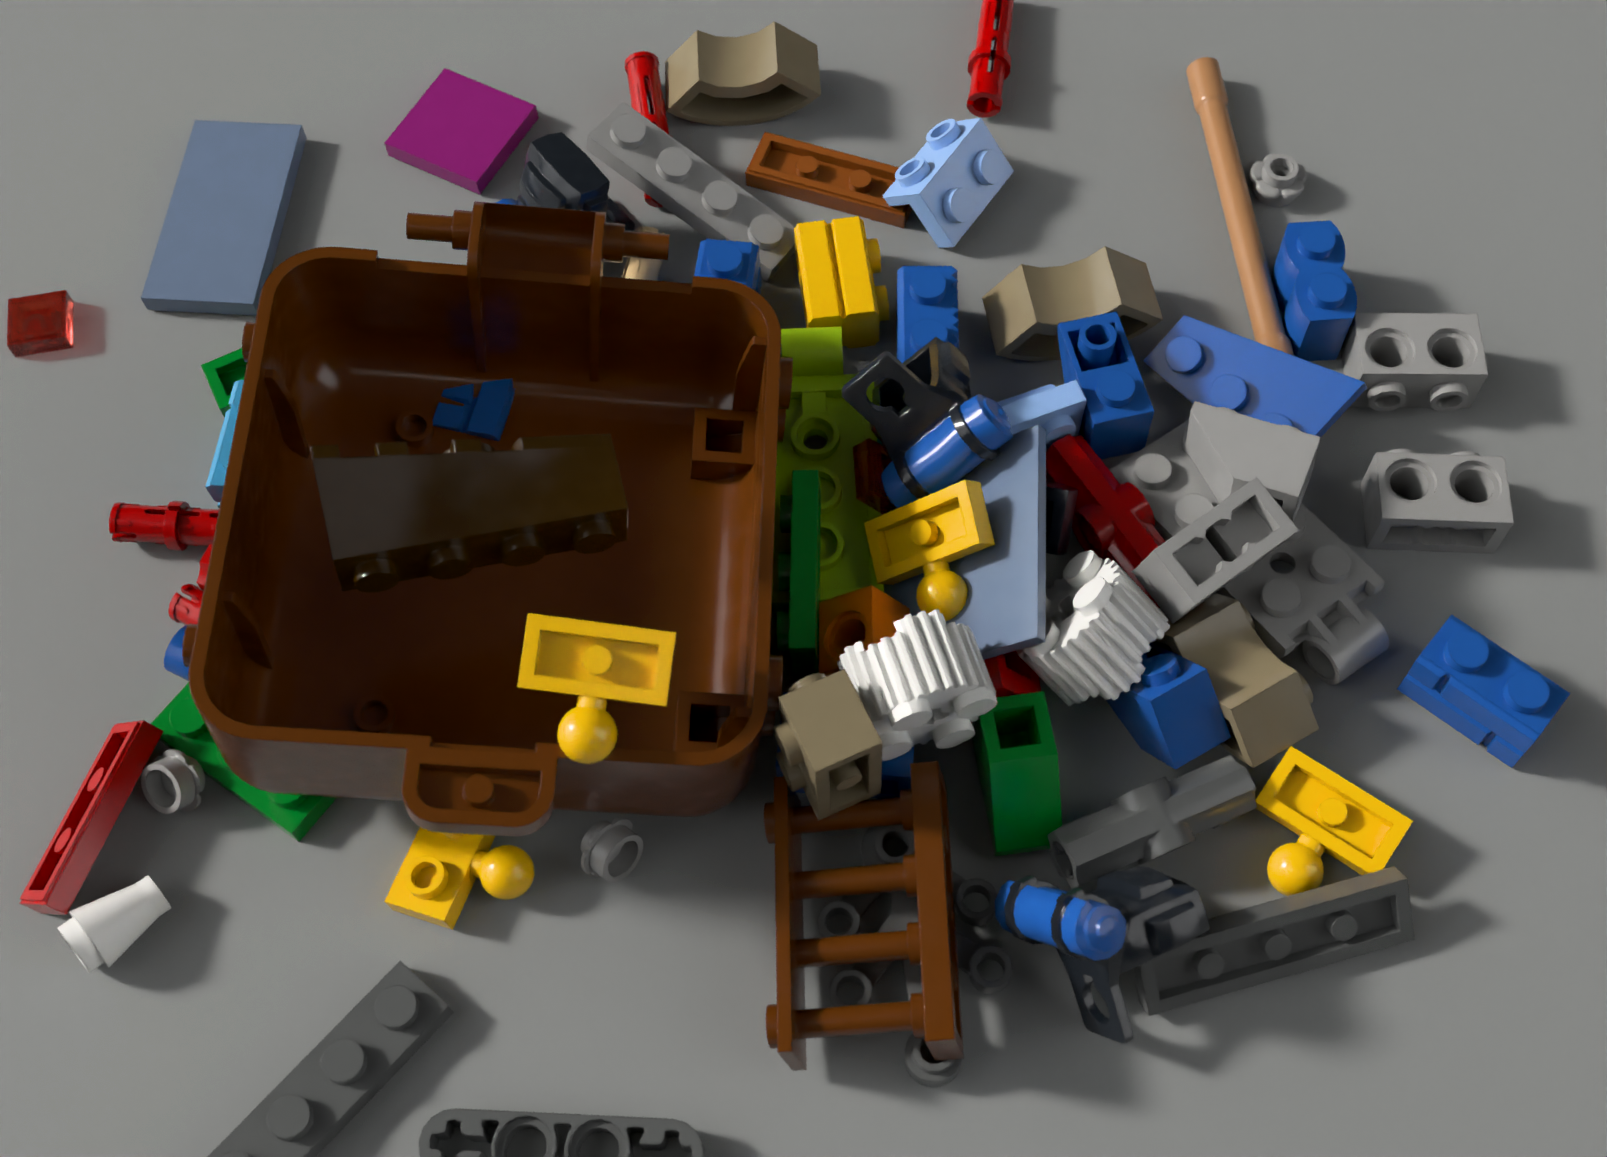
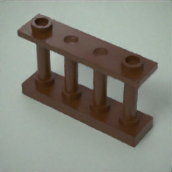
M938 761L911 763V789L900 790V797L864 800L819 821L811 805L801 806V801L796 791L792 792L784 776L774 777V802H768L764 805V828L768 843H775L777 1004H768L766 1033L770 1048L777 1049V1053L792 1071L807 1070L806 1039L913 1031L915 1038H925V1043L935 1060L964 1058L947 786ZM902 824L904 831L914 830L915 854L904 855L903 862L802 871V834ZM895 891H906L908 898L917 897L918 922L907 923V930L804 939L803 900ZM907 959L910 960L911 966H921L922 992L911 993L910 1001L805 1009L804 968Z

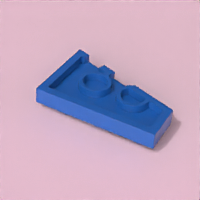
M1186 315L1176 323L1143 360L1153 371L1192 404H1194V401L1214 407L1229 408L1245 416L1277 425H1289L1302 432L1322 437L1367 389L1363 381Z

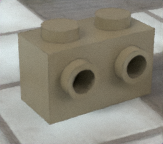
M843 669L827 677L823 673H816L794 683L789 688L787 694L779 697L781 724L773 727V732L780 748V752L776 753V758L790 790L794 792L803 788L818 821L880 794L882 741L846 670Z

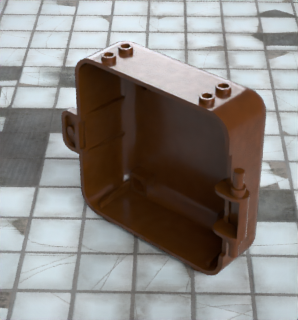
M476 201L472 211L454 210L453 216L408 213L406 221L407 239L450 242L455 250H468L467 265L379 258L378 250L345 247L309 249L295 254L279 264L263 285L255 322H246L243 329L242 354L244 361L247 362L199 618L197 624H188L186 627L182 646L183 663L185 667H189L188 681L192 699L229 768L247 784L269 793L404 801L407 813L417 825L429 831L443 833L525 836L534 833L544 826L551 817L553 810L698 817L713 813L733 801L750 779L761 736L773 737L775 714L780 708L779 697L782 692L783 657L782 655L770 654L777 442L782 443L784 438L786 410L789 409L791 398L793 359L790 357H780V323L774 309L767 300L744 284L722 278L693 276L692 283L603 276L604 262L623 263V257L668 260L670 234L625 231V224L607 223L606 212ZM512 378L515 393L500 441L433 426L432 420L439 402L464 406L463 403L442 397L444 389L473 384V399L478 397L483 382ZM611 434L628 505L627 541L617 542L611 548L593 554H583L573 550L545 555L538 562L526 566L514 567L500 563L472 568L469 573L454 579L444 580L427 576L399 581L393 588L381 592L367 593L357 589L342 592L331 553L310 446L338 444L341 458L375 456L374 448L376 443L407 442L409 455L444 453L450 448L452 440L481 439V443L494 447L496 451L511 450L512 445L520 437ZM528 613L676 632L667 707L607 700L606 711L612 716L617 727V741L612 752L605 759L593 764H581L568 758L558 742V727L564 715L576 707L578 696L517 687Z

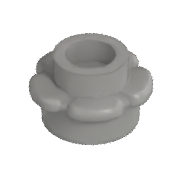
M1269 154L1264 158L1263 162H1255L1250 170V180L1253 182L1252 191L1254 196L1261 203L1271 207H1283L1292 203L1303 192V183L1307 179L1304 166L1286 154Z
M176 749L166 750L163 755L155 757L153 763L146 766L141 776L143 793L151 806L157 811L164 814H171L179 809L183 812H190L195 810L201 803L199 793L205 787V773L201 765L194 758L187 756L182 751Z
M617 817L612 821V824L603 820L589 828L581 842V867L585 873H592L596 878L602 877L607 882L614 883L625 878L635 868L643 852V840L632 831L633 825L630 820L624 817Z

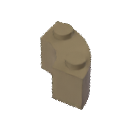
M775 21L759 32L740 37H720L696 30L665 61L666 112L686 120L718 126L751 125L789 115L810 104L821 95L817 44Z
M1106 246L1087 258L1063 266L1040 268L1021 264L982 297L996 355L1017 360H1061L1057 334L1058 323L1117 311L1126 337L1130 340L1163 320L1146 263Z
M1215 593L1172 624L1168 619L1167 623L1170 625V628L1164 633L1162 640L1156 638L1153 643L1207 669L1231 738L1222 742L1221 745L1245 764L1254 768L1319 730L1310 706L1313 703V693L1309 684L1297 670L1283 663L1262 642L1255 632V625L1250 613L1239 600Z

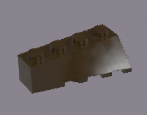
M611 434L520 437L512 445L511 450L496 451L494 447L481 443V439L452 440L450 448L444 453L409 455L407 442L376 443L374 448L375 456L341 458L338 444L310 446L331 553L342 592L355 589L367 593L381 592L393 588L399 581L427 576L444 580L454 579L469 573L472 568L500 563L514 567L526 566L538 562L545 555L573 550L583 554H593L605 551L617 542L627 541L628 505Z

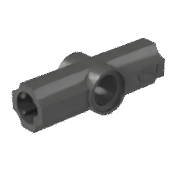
M1228 755L1173 780L1168 781L1166 777L1152 781L1110 801L1111 806L1094 814H1087L1066 825L1060 826L1057 830L1047 835L1050 843V856L1059 875L1068 882L1072 889L1133 862L1137 861L1140 866L1196 841L1195 835L1210 828L1215 829L1246 815L1247 812L1257 808L1255 801L1256 787L1246 767L1240 765L1232 755Z

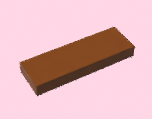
M764 132L745 172L746 186L900 228L905 227L912 211L910 204L889 206L883 198L884 193L896 180L895 173L899 167L769 132Z

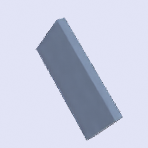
M208 120L194 121L141 295V300L147 310L256 316L263 285L271 274L307 139L302 125Z

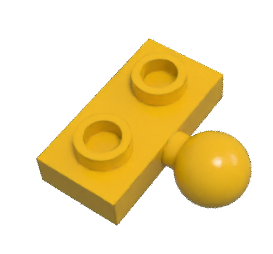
M963 480L864 522L877 584L894 585L924 573V577L916 591L917 604L921 611H926V614L939 609L945 621L953 619L960 613L966 603L968 594L965 581L957 573L950 571L948 563L995 545L981 483L977 481Z
M528 613L517 687L578 696L576 707L568 711L559 724L558 742L564 754L571 760L581 764L597 763L605 759L612 752L617 741L615 721L606 711L607 700L667 707L676 632Z
M1292 746L1289 747L1255 800L1257 810L1300 836L1297 842L1286 843L1278 847L1268 860L1267 875L1269 881L1279 893L1285 896L1294 895L1320 886L1324 876V866L1321 860L1324 852L1360 875L1382 870L1413 820Z
M419 827L384 902L393 911L453 930L476 878H480L483 888L491 896L501 900H511L523 895L530 888L534 879V864L526 851L514 845H501L490 850L496 835L433 832Z

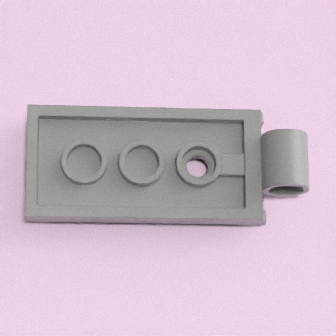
M1189 420L1109 470L1120 484L1130 482L1143 493L1153 511L1155 529L1165 541L1219 504L1185 449ZM1301 502L1294 520V524L1299 530L1273 552L1216 593L1239 600L1245 606L1253 619L1255 632L1278 658L1286 656L1295 647L1303 643V655L1311 670L1325 683L1337 685L1389 647V638L1381 622L1367 609L1356 606L1369 596H1373L1382 590L1385 580ZM1272 561H1284L1291 564L1294 570L1287 574H1280L1270 567V563Z

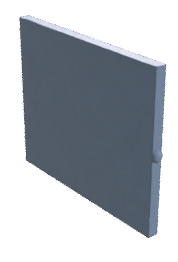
M1039 424L1013 434L1012 439L999 447L1001 452L999 456L992 461L986 459L958 481L971 480L981 483L995 545L948 563L950 571L957 573L965 581L968 594L966 603L960 613L953 619L946 621V624L955 622L956 625L962 623L965 626H969L974 634L983 660L1046 642V430ZM888 496L886 502V513L897 509V507L891 503ZM924 573L894 585L884 584V593L910 608V614L915 616L921 612L916 600V591L924 577Z

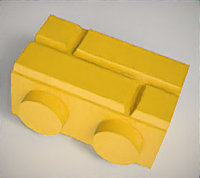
M859 216L833 219L831 223H826L824 220L798 223L794 227L795 255L806 328L842 326V346H847L848 348L875 346L879 342L880 321H887L890 317L886 285L875 286L873 274L881 273L878 239L866 238L864 221Z

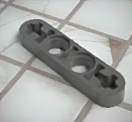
M455 1108L443 1110L432 1116L423 1127L418 1140L420 1157H447L437 1150L439 1140L451 1139L454 1127H460L461 1133L470 1141L490 1143L488 1128L497 1127L491 1143L492 1157H508V1145L514 1135L525 1129H535L542 1132L546 1138L547 1149L544 1157H579L581 1145L587 1137L594 1133L605 1132L617 1138L620 1149L618 1157H634L631 1135L637 1133L643 1134L639 1143L643 1150H665L668 1138L678 1137L683 1150L692 1152V1157H706L705 1147L696 1130L684 1121L668 1118ZM464 1150L457 1155V1157H487L482 1151Z

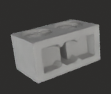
M1355 313L1341 347L1344 375L1363 381L1367 386V389L1350 407H1370L1376 411H1391L1397 408H1433L1442 412L1470 408L1488 376L1478 313Z
M1410 449L1376 452L1361 482L1366 549L1494 554L1514 524L1505 456H1481L1472 451H1460L1452 454L1416 453ZM1395 493H1401L1407 496L1410 500L1403 499ZM1460 495L1465 496V497H1468V498L1471 499L1473 502H1470V501L1465 500V499L1462 498Z
M1255 477L1154 549L1132 572L1173 624L1273 552L1299 529L1260 480Z

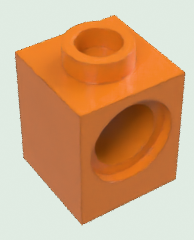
M873 585L819 602V673H823L827 677L840 671L837 661H840L839 656L845 653L844 649L847 646H852L861 640L865 650H868V645L880 643L883 637L890 638L894 636L895 632H897L894 622L910 614V608Z

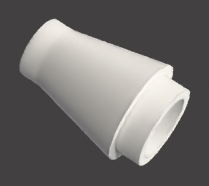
M147 875L133 885L69 911L72 918L57 927V929L76 957L90 973L103 963L109 968L159 916L170 910L171 906L154 881Z

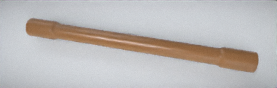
M1199 58L1187 67L1186 74L1194 107L1201 119L1254 338L1258 343L1294 356L1291 341L1284 331L1227 109L1228 97L1220 66L1214 58Z

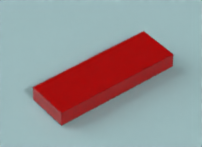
M144 720L118 723L112 727L22 893L20 904L41 914L67 915L163 733L161 729Z

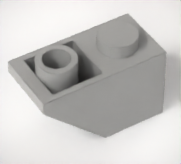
M1194 401L1190 411L1185 449L1219 503L1257 477L1294 523L1312 475L1321 437L1302 432L1289 425L1273 424L1239 414L1229 408L1214 407Z

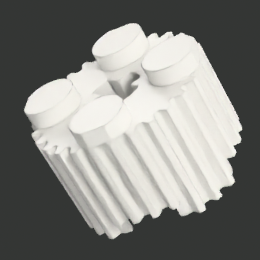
M1092 550L1073 557L1064 568L1063 578L1055 580L1054 586L1051 588H1046V642L1019 649L1016 652L1069 707L1074 703L1078 704L1081 701H1086L1090 695L1095 698L1100 694L1104 700L1112 698L1115 701L1122 691L1128 692L1132 683H1138L1141 680V675L1146 669L1140 663L1143 660L1141 656L1143 653L1150 651L1151 647L1149 644L1155 641L1156 638L1162 640L1164 633L1170 628V625L1167 623L1168 618L1114 560L1111 561L1109 558L1103 560Z
M935 609L927 614L926 611H921L915 616L907 614L903 619L894 622L897 631L894 636L881 638L880 643L868 645V650H865L863 642L860 640L852 646H847L844 649L845 653L840 654V661H837L839 670H846L882 741V761L897 758L907 753L914 745L918 743L922 745L927 744L932 739H934L937 748L955 747L975 735L971 722L977 721L978 716L986 714L997 705L996 691L973 632H971L969 626H965L962 623L956 625L955 622H950L946 624L945 618L939 609Z

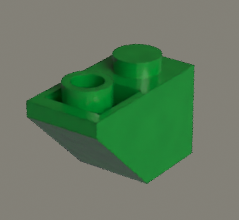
M1041 691L996 697L997 705L986 714L978 716L977 721L972 722L975 731L972 742L994 855L1003 856L1050 849L1047 835L1062 826L1058 753L1045 693Z

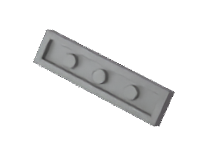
M622 101L587 136V151L707 239L753 242V244L759 245L761 278L766 282L772 278L794 253L795 226Z

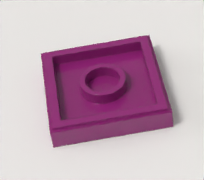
M444 68L384 144L388 156L480 195L539 117L536 105Z

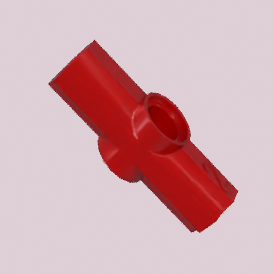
M1069 434L1052 443L1051 447L1046 451V480L1072 486L1079 490L1072 529L1078 542L1085 551L1092 550L1099 558L1114 560L1155 605L1160 608L1132 572L1154 549L1166 542L1155 529L1154 514L1147 499L1130 482L1120 484L1082 435L1075 437Z

